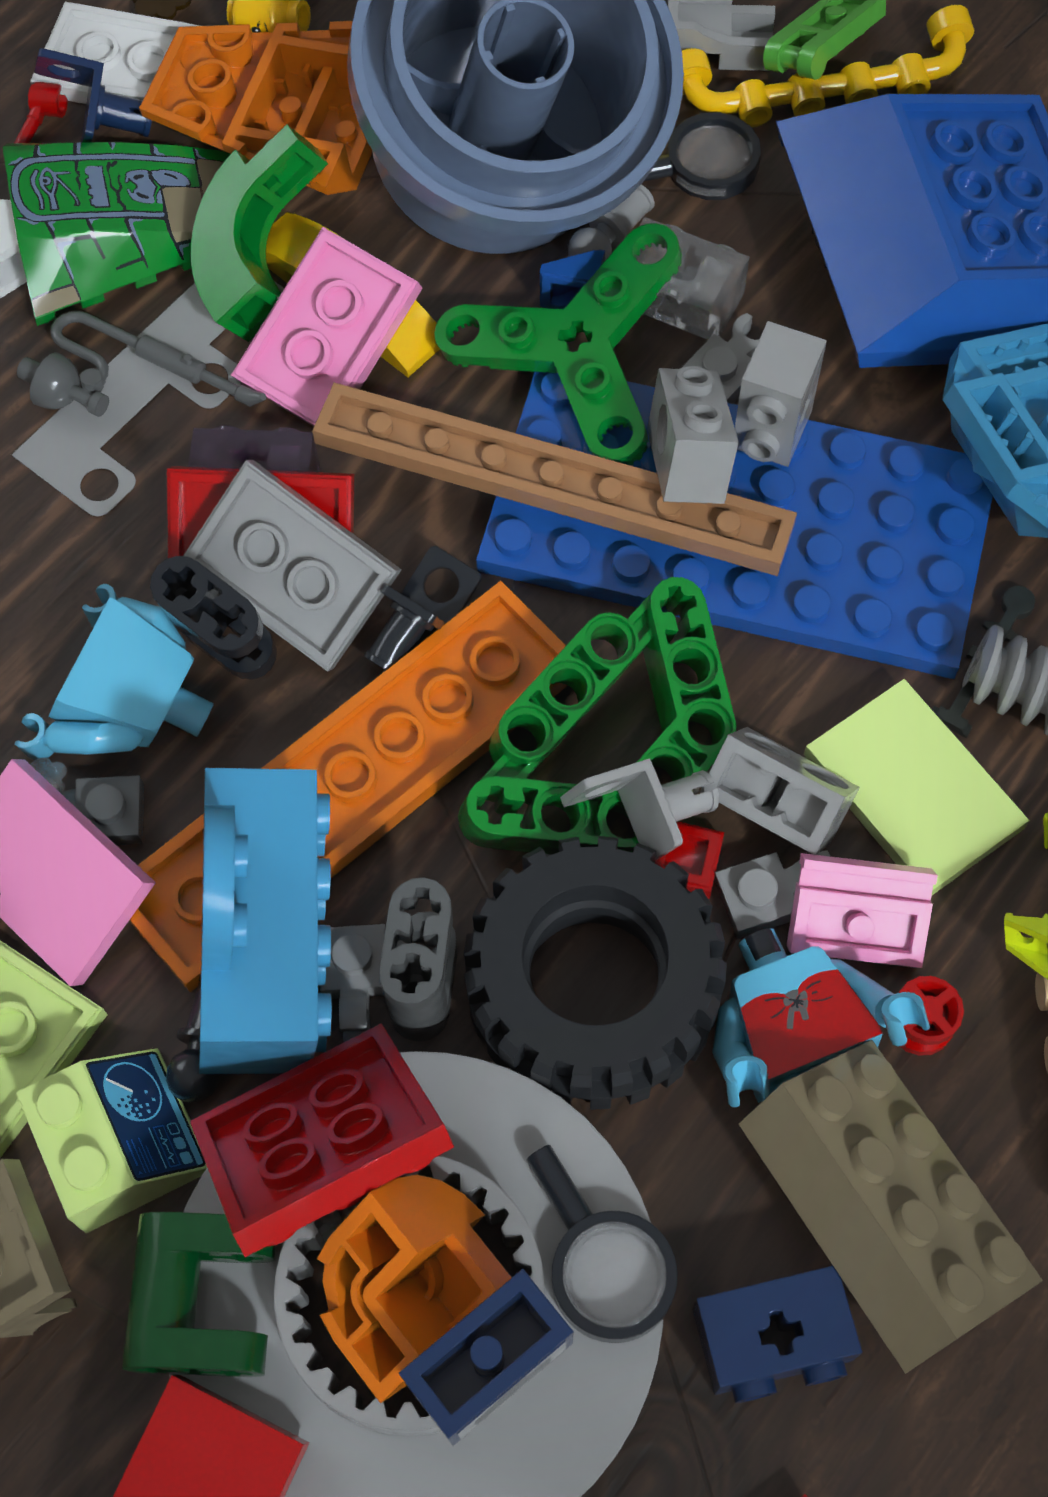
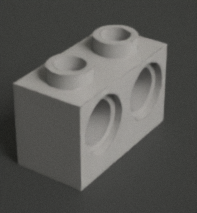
M745 727L728 734L709 772L715 782L702 787L700 793L718 788L720 804L811 854L817 855L831 844L860 787L749 727Z

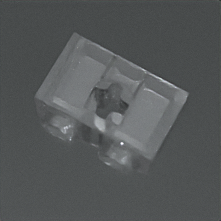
M644 217L639 226L649 223H662ZM662 224L669 227L676 234L682 253V263L678 267V273L676 275L673 274L671 280L666 282L659 290L657 298L643 314L705 339H709L713 334L721 337L745 292L750 257L736 252L727 245L715 244L686 233L677 226ZM652 243V247L649 248L648 245H645L644 251L640 249V255H636L637 261L642 264H653L660 261L665 256L667 250L662 248L661 244H659V247H655V244Z

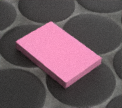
M322 227L231 376L243 385L266 394L268 400L314 427L334 382L361 389L423 288L418 281Z
M11 759L0 775V918L69 986L83 985L156 882L26 760Z

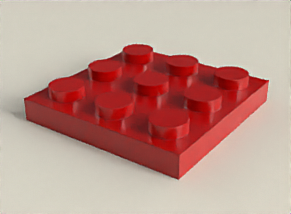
M382 1023L190 1121L232 1234L244 1257L266 1246H275L286 1241L298 1229L335 1210L353 1206L365 1194L403 1174L423 1169L435 1157L454 1148L444 1123Z

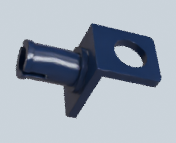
M39 48L34 73L89 87L81 143L92 142L94 129L98 130L99 125L141 134L144 137L149 136L152 120L143 117L139 107L143 100L106 92L105 85H101L104 63ZM55 65H63L75 70L63 69Z

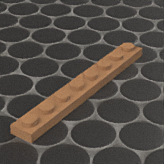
M335 382L312 430L314 442L317 445L774 576L779 574L797 516V512L730 493L726 495L725 504L663 502L658 475L655 472Z

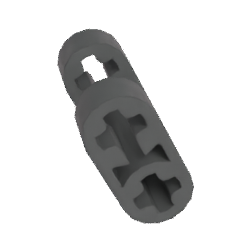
M425 877L412 878L402 883L393 892L388 908L379 969L380 984L391 1022L400 1035L415 1042L427 1041L439 1035L446 1027L450 1014L458 954L456 932L452 926L451 899L442 885L435 880ZM418 899H428L434 912H418L411 916V914L404 912V910L415 909ZM424 938L425 946L412 942H419ZM437 945V948H434L432 951L427 947Z

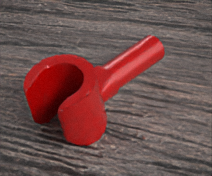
M36 82L30 86L28 92L30 111L14 143H30L38 127L42 125L44 116L58 118L65 116L68 99L65 95H60L61 84Z

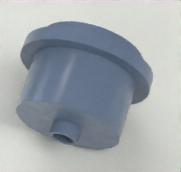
M358 0L349 38L347 58L348 84L352 105L358 123L372 149L378 173L395 203L413 222L436 238L459 248L489 254H508L537 248L553 241L570 229L580 227L600 218L629 198L651 172L669 141L679 115L683 95L684 71L682 50L673 17L665 0Z

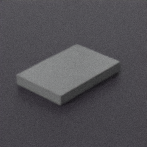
M246 460L184 554V556L198 561L248 599L257 610L264 625L326 671L334 669L384 596L380 592L383 586L386 584L390 587L402 570L254 460Z

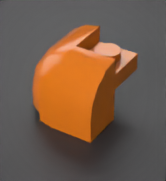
M417 1174L396 1178L369 1192L328 1237L317 1257V1260L324 1264L323 1286L328 1310L322 1313L320 1317L335 1344L380 1403L407 1386L399 1375L401 1370L512 1278L473 1230V1227L485 1214L462 1192L441 1180Z

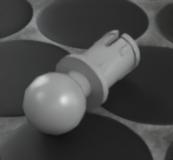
M641 184L629 198L615 209L589 222L590 227L581 228L575 232L568 244V257L593 250H605L606 261L612 254V249H616L643 216L654 208L655 201L650 191Z

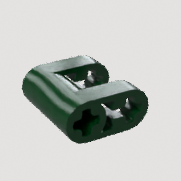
M149 1212L140 1214L122 1369L140 1373L170 1375L264 1376L268 1335L239 1330L194 1329L201 1262L269 1263L275 1260L276 1245L266 1246L244 1257L232 1234L225 1214Z

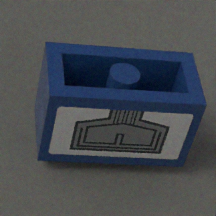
M522 1269L401 1370L399 1375L448 1441L454 1446L573 1344L574 1331L525 1270Z

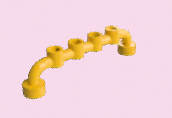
M947 6L936 11L926 24L933 48L943 51L939 56L923 59L918 53H908L898 57L892 64L871 68L866 62H854L845 66L839 73L823 75L817 80L800 77L798 73L792 75L787 82L765 85L761 80L751 79L740 83L733 91L715 92L706 87L712 80V71L707 54L701 49L682 50L684 71L683 95H686L688 101L701 111L725 114L738 113L742 121L751 127H757L766 123L772 117L771 107L791 104L794 115L800 116L823 110L825 107L824 98L844 95L846 104L877 97V89L896 86L898 94H927L931 88L930 80L950 75L961 65L966 53V43L972 38L974 27L969 11L965 6Z

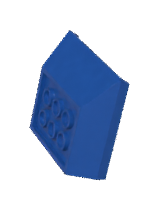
M885 94L776 121L781 146L785 148L850 332L859 368L949 364L950 357L960 342L1048 323V114L1040 95Z

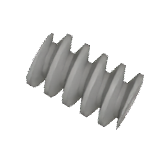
M993 625L987 630L971 660L962 682V688L969 681L975 683L973 702L978 705L992 692L997 693V713L1000 715H1004L1016 702L1022 704L1020 723L1025 726L1039 713L1044 714L1043 734L1048 735V647L1041 645L1026 658L1027 638L1017 635L1003 648V628Z

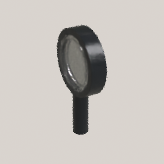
M551 1145L538 1149L526 1161L568 1228L567 1233L563 1236L556 1249L552 1264V1290L560 1312L577 1331L600 1342L624 1343L648 1334L667 1314L677 1288V1264L667 1239L652 1223L638 1215L624 1211H603L593 1214Z

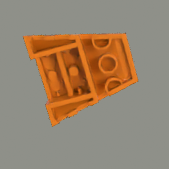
M353 21L330 22L329 30L300 31L298 23H277L273 32L253 33L250 24L178 27L139 107L142 116L230 154L237 150L249 160L288 124L318 148L328 162V165L306 185L326 195L357 190L372 154V149L358 123L348 84L347 58Z

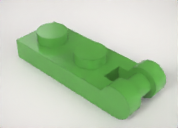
M886 0L818 1L768 40L763 53L765 69L784 73L788 69L797 70L800 77L814 80L819 79L823 75L827 61L836 56L856 38L863 35L866 30L886 15Z

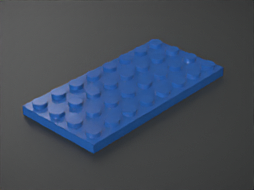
M535 372L516 434L591 454L559 374ZM627 381L647 430L655 387ZM728 403L735 428L738 405ZM808 420L788 467L772 461H757L746 455L743 451L737 450L727 493L797 512L795 525L778 576L499 496L495 498L476 559L478 572L636 608L640 606L662 580L670 577H683L694 582L701 589L706 599L712 625L955 679L960 665L993 495L980 475L973 472V465L966 453ZM614 425L611 431L608 428L607 434L602 435L603 441H601V444L607 448L616 449L630 441L633 431L629 430L628 426L623 428V425H620L619 428H616V425ZM649 440L647 442V451L642 454L643 457L640 461L636 460L633 466L657 473ZM666 606L661 608L662 612H667Z

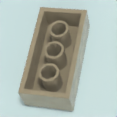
M873 1040L782 1083L739 1123V1126L905 1374L1043 1281L1025 1256L1021 1247L1015 1242L981 1194L977 1185L971 1180L937 1132L933 1123L927 1118Z

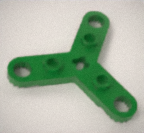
M657 223L641 225L624 238L564 309L472 304L458 305L446 311L438 320L434 332L436 343L444 358L455 366H458V364H461L462 367L477 365L489 366L490 369L558 373L591 455L633 466L636 460L640 461L643 457L642 454L647 451L648 434L613 349L655 301L659 290L666 282L671 280L673 274L676 275L678 273V267L682 263V253L678 238L665 225ZM652 243L655 244V247H659V244H661V247L667 250L665 256L656 263L642 264L637 261L636 255H640V249L642 251L645 250V245H648L650 248ZM465 324L468 327H471L472 324L476 328L479 327V333L471 343L462 346L452 344L453 332H458L459 326L462 329L465 328ZM577 333H585L588 342L581 343L578 351L570 352L567 342L574 341ZM614 425H616V428H619L620 425H623V428L628 426L629 430L633 431V434L626 445L611 449L601 444V441H603L602 435L607 434L608 428L611 431Z

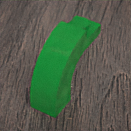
M288 124L271 138L251 160L247 159L237 150H234L209 183L201 199L193 225L191 266L199 296L217 324L247 342L257 334L282 293L273 281L266 263V244L270 229L276 217L287 203L328 165V162L318 148Z

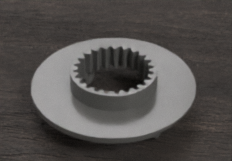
M401 1052L400 1054L444 1123L454 1148L435 1157L423 1169L403 1174L397 1178L417 1174L438 1179L453 1188L456 1186L460 1187V1191L475 1205L484 1200L485 1220L490 1225L505 1221L501 1228L505 1246L519 1247L513 1254L516 1273L524 1269L574 1331L573 1344L454 1446H452L430 1416L420 1417L412 1402H404L396 1418H391L389 1407L385 1402L380 1403L377 1398L362 1410L363 1397L356 1389L348 1386L337 1393L340 1380L328 1367L317 1370L323 1359L321 1353L312 1343H303L312 1333V1328L302 1315L295 1312L309 1304V1297L296 1282L313 1276L314 1268L305 1255L310 1250H322L325 1241L331 1233L337 1229L369 1194L367 1193L353 1206L335 1210L298 1229L286 1241L276 1245L275 1260L273 1262H201L194 1329L239 1330L268 1335L265 1375L261 1377L182 1376L310 1442L285 1497H581L595 1484L617 1456L637 1421L649 1393L657 1365L663 1320L648 1334L624 1343H606L591 1339L569 1324L556 1304L551 1281L553 1258L568 1228L526 1159L538 1149L551 1145L593 1214L603 1211H624L638 1215L651 1223L642 1197L626 1167L607 1140L582 1114L560 1096L541 1084L506 1067L477 1058L438 1052ZM208 1168L202 1174L183 1213L225 1214ZM606 1227L592 1231L574 1245L566 1262L564 1276L566 1294L574 1308L583 1317L596 1324L607 1327H626L636 1324L653 1312L661 1296L663 1281L660 1257L654 1247L644 1237L631 1230L619 1227Z

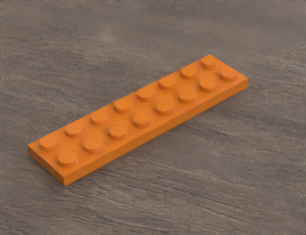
M501 580L444 624L440 630L435 631L261 768L317 770V793L330 795L329 834L325 837V855L317 856V858H330L331 878L489 750L490 738L505 711L566 646ZM562 683L551 684L549 686L551 695L555 697L568 685ZM515 728L509 729L507 734L511 733ZM204 814L138 865L156 884L129 920L189 992L198 987L200 982L198 979L201 975Z

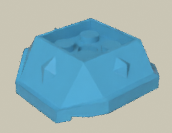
M1047 323L960 342L950 357L943 394V401L951 412V432L971 461L973 472L980 475L1019 536L1048 538Z

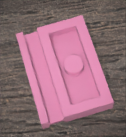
M801 853L799 881L796 882L787 939V947L790 953H797L812 946H819L826 952L829 958L922 968L933 906L931 903L933 884L936 885L938 876L932 868Z

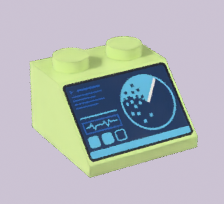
M158 1048L79 1061L16 1092L65 1214L71 1222L86 1234L201 1177L207 1169L190 1124L191 1119L183 1101L176 1098L168 1088L166 1082L167 1066Z

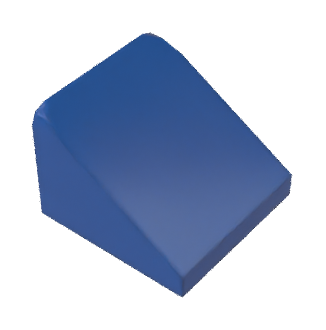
M593 250L542 264L540 268V306L542 308L564 309L605 262V250Z

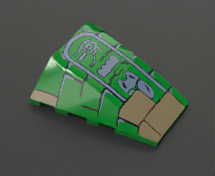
M125 142L6 143L2 149L16 235L37 326L55 320L54 312L80 303L82 309L103 302L105 301L104 293L134 283L138 289L157 281V273L178 265L184 271L191 269V238L196 213L209 183L230 153L178 145Z

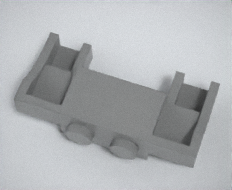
M665 0L678 32L681 50L696 48L703 50L706 54H719L718 70L769 71L763 65V53L768 40L773 36L775 6L732 5V0Z

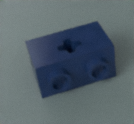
M834 1266L698 1298L692 1308L714 1395L732 1391L735 1403L748 1402L778 1393L774 1380L802 1374L805 1386H811L845 1377L848 1375L845 1363L852 1362L862 1354L842 1280ZM775 1320L780 1331L793 1330L795 1339L785 1348V1355L779 1354L775 1344H761L760 1337L769 1328L770 1321Z

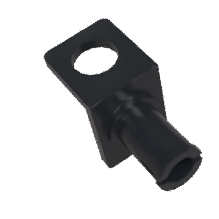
M430 547L401 593L386 584L383 586L380 592L392 600L390 607L395 610L364 656L385 670L390 668L414 649L425 630L430 632L434 628L440 630L444 624L465 608L482 581L481 574L439 547ZM438 569L453 571L459 580L457 594L452 600L445 603L432 601L425 591V583L428 576Z

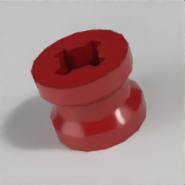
M919 976L908 981L899 993L911 992L920 996L924 1002L929 1024H933L934 1027L933 1029L930 1027V1029L925 1031L921 1026L917 1027V1024L904 1025L907 1043L900 1047L906 1052L918 1056L932 1055L943 1050L961 1026L964 1016L963 1001L957 990L946 980L934 976Z

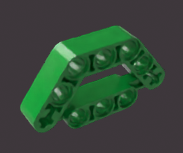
M670 577L662 580L628 619L620 614L609 612L596 615L587 622L505 711L490 738L489 750L495 764L472 787L459 811V828L466 839L474 845L484 848L531 852L541 847L545 854H555L559 852V840L579 837L580 847H598V836L618 838L619 850L633 853L636 844L639 843L634 830L632 838L622 839L611 833L606 822L607 813L612 812L623 814L629 819L618 790L564 807L560 797L577 784L527 778L544 762L642 651L662 734L637 762L650 758L653 767H659L667 771L672 781L691 776L698 771H708L714 764L728 734L736 732V720L706 599L701 589L694 582L683 577ZM666 606L667 612H662L661 608ZM677 615H679V616H680V619H681V620L678 622V624H677L676 618H675V616H677ZM674 638V643L669 644L670 641ZM600 639L609 642L616 649L618 659L606 660L599 657L593 651L591 641ZM683 663L690 666L696 673L698 684H687L681 681L674 672L673 664ZM555 683L568 685L576 693L578 704L569 706L559 703L551 695L549 686ZM697 722L704 725L712 736V745L697 743L688 731V723ZM517 727L528 730L536 739L537 749L529 752L520 751L509 741L507 731ZM485 801L494 802L495 812L503 815L497 824L488 823V813L480 810ZM523 803L528 805L524 814H516ZM545 806L561 808L569 817L570 830L567 832H556L548 828L542 820L541 809Z

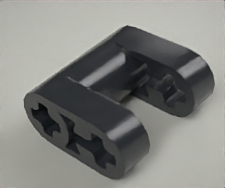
M174 556L165 559L156 567L151 576L150 583L153 598L189 642L232 675L241 679L253 680L264 676L272 669L277 656L275 641L262 624L260 615L248 599L190 557ZM229 618H237L235 621L229 624ZM227 626H229L234 634L230 633L224 638L222 634ZM258 647L261 655L255 661L246 656ZM246 656L239 663L236 662L237 658Z

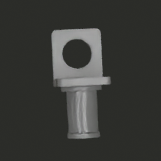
M649 758L586 778L561 796L560 799L563 806L567 807L618 790L639 844L656 850L655 860L683 844V838L676 822L701 813L715 811L719 804L718 788L697 794L700 792L699 788L715 782L713 777L703 770L695 772L691 776L661 785Z

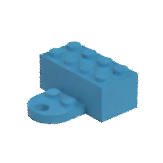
M205 768L199 1074L285 1073L314 1058L315 1052H326L327 1036L331 1034V993H318V985H325L326 967H330L331 927L330 925H318V920H325L326 900L330 898L331 868L330 858H317V856L325 855V837L329 834L330 795L317 793V770Z

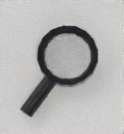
M721 112L697 114L685 119L673 130L668 142L667 154L659 157L643 182L671 177L675 185L690 196L704 200H726L743 193L754 182L760 165V140L752 127L736 116Z

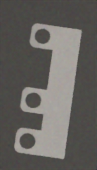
M275 282L279 290L283 292L284 288ZM195 283L137 336L138 338L143 335L152 337L185 354H191L193 358L205 364H219L226 369L228 381L238 386L242 384L231 376L237 364L210 345L226 328L214 321L200 298ZM128 345L108 364V377L105 380L106 383L101 393L109 397V405L102 416L97 417L89 413L87 406L74 400L69 405L58 410L12 456L88 514L97 517L109 513L136 484V479L132 472L100 449L168 383L196 404L206 409L219 406L230 394L222 390L213 394L200 393L193 387L190 381L137 356L135 348ZM95 469L110 470L118 478L117 491L113 496L103 501L89 500L81 492L82 479L87 473Z

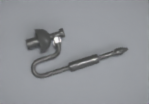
M70 311L56 318L51 326V337L60 348L91 362L97 369H86L79 376V372L72 361L58 352L49 354L41 363L32 358L25 357L17 367L18 378L31 384L30 399L34 405L49 410L61 409L75 400L87 406L89 413L97 417L102 416L109 405V397L101 393L106 383L105 380L108 377L109 366L101 355L67 339L62 334V330L68 324L83 323L135 348L137 356L195 384L202 380L233 395L236 401L249 407L265 401L267 398L266 394L253 390L243 384L238 386L207 371L206 364L193 358L191 354H185L147 335L138 338L82 311Z

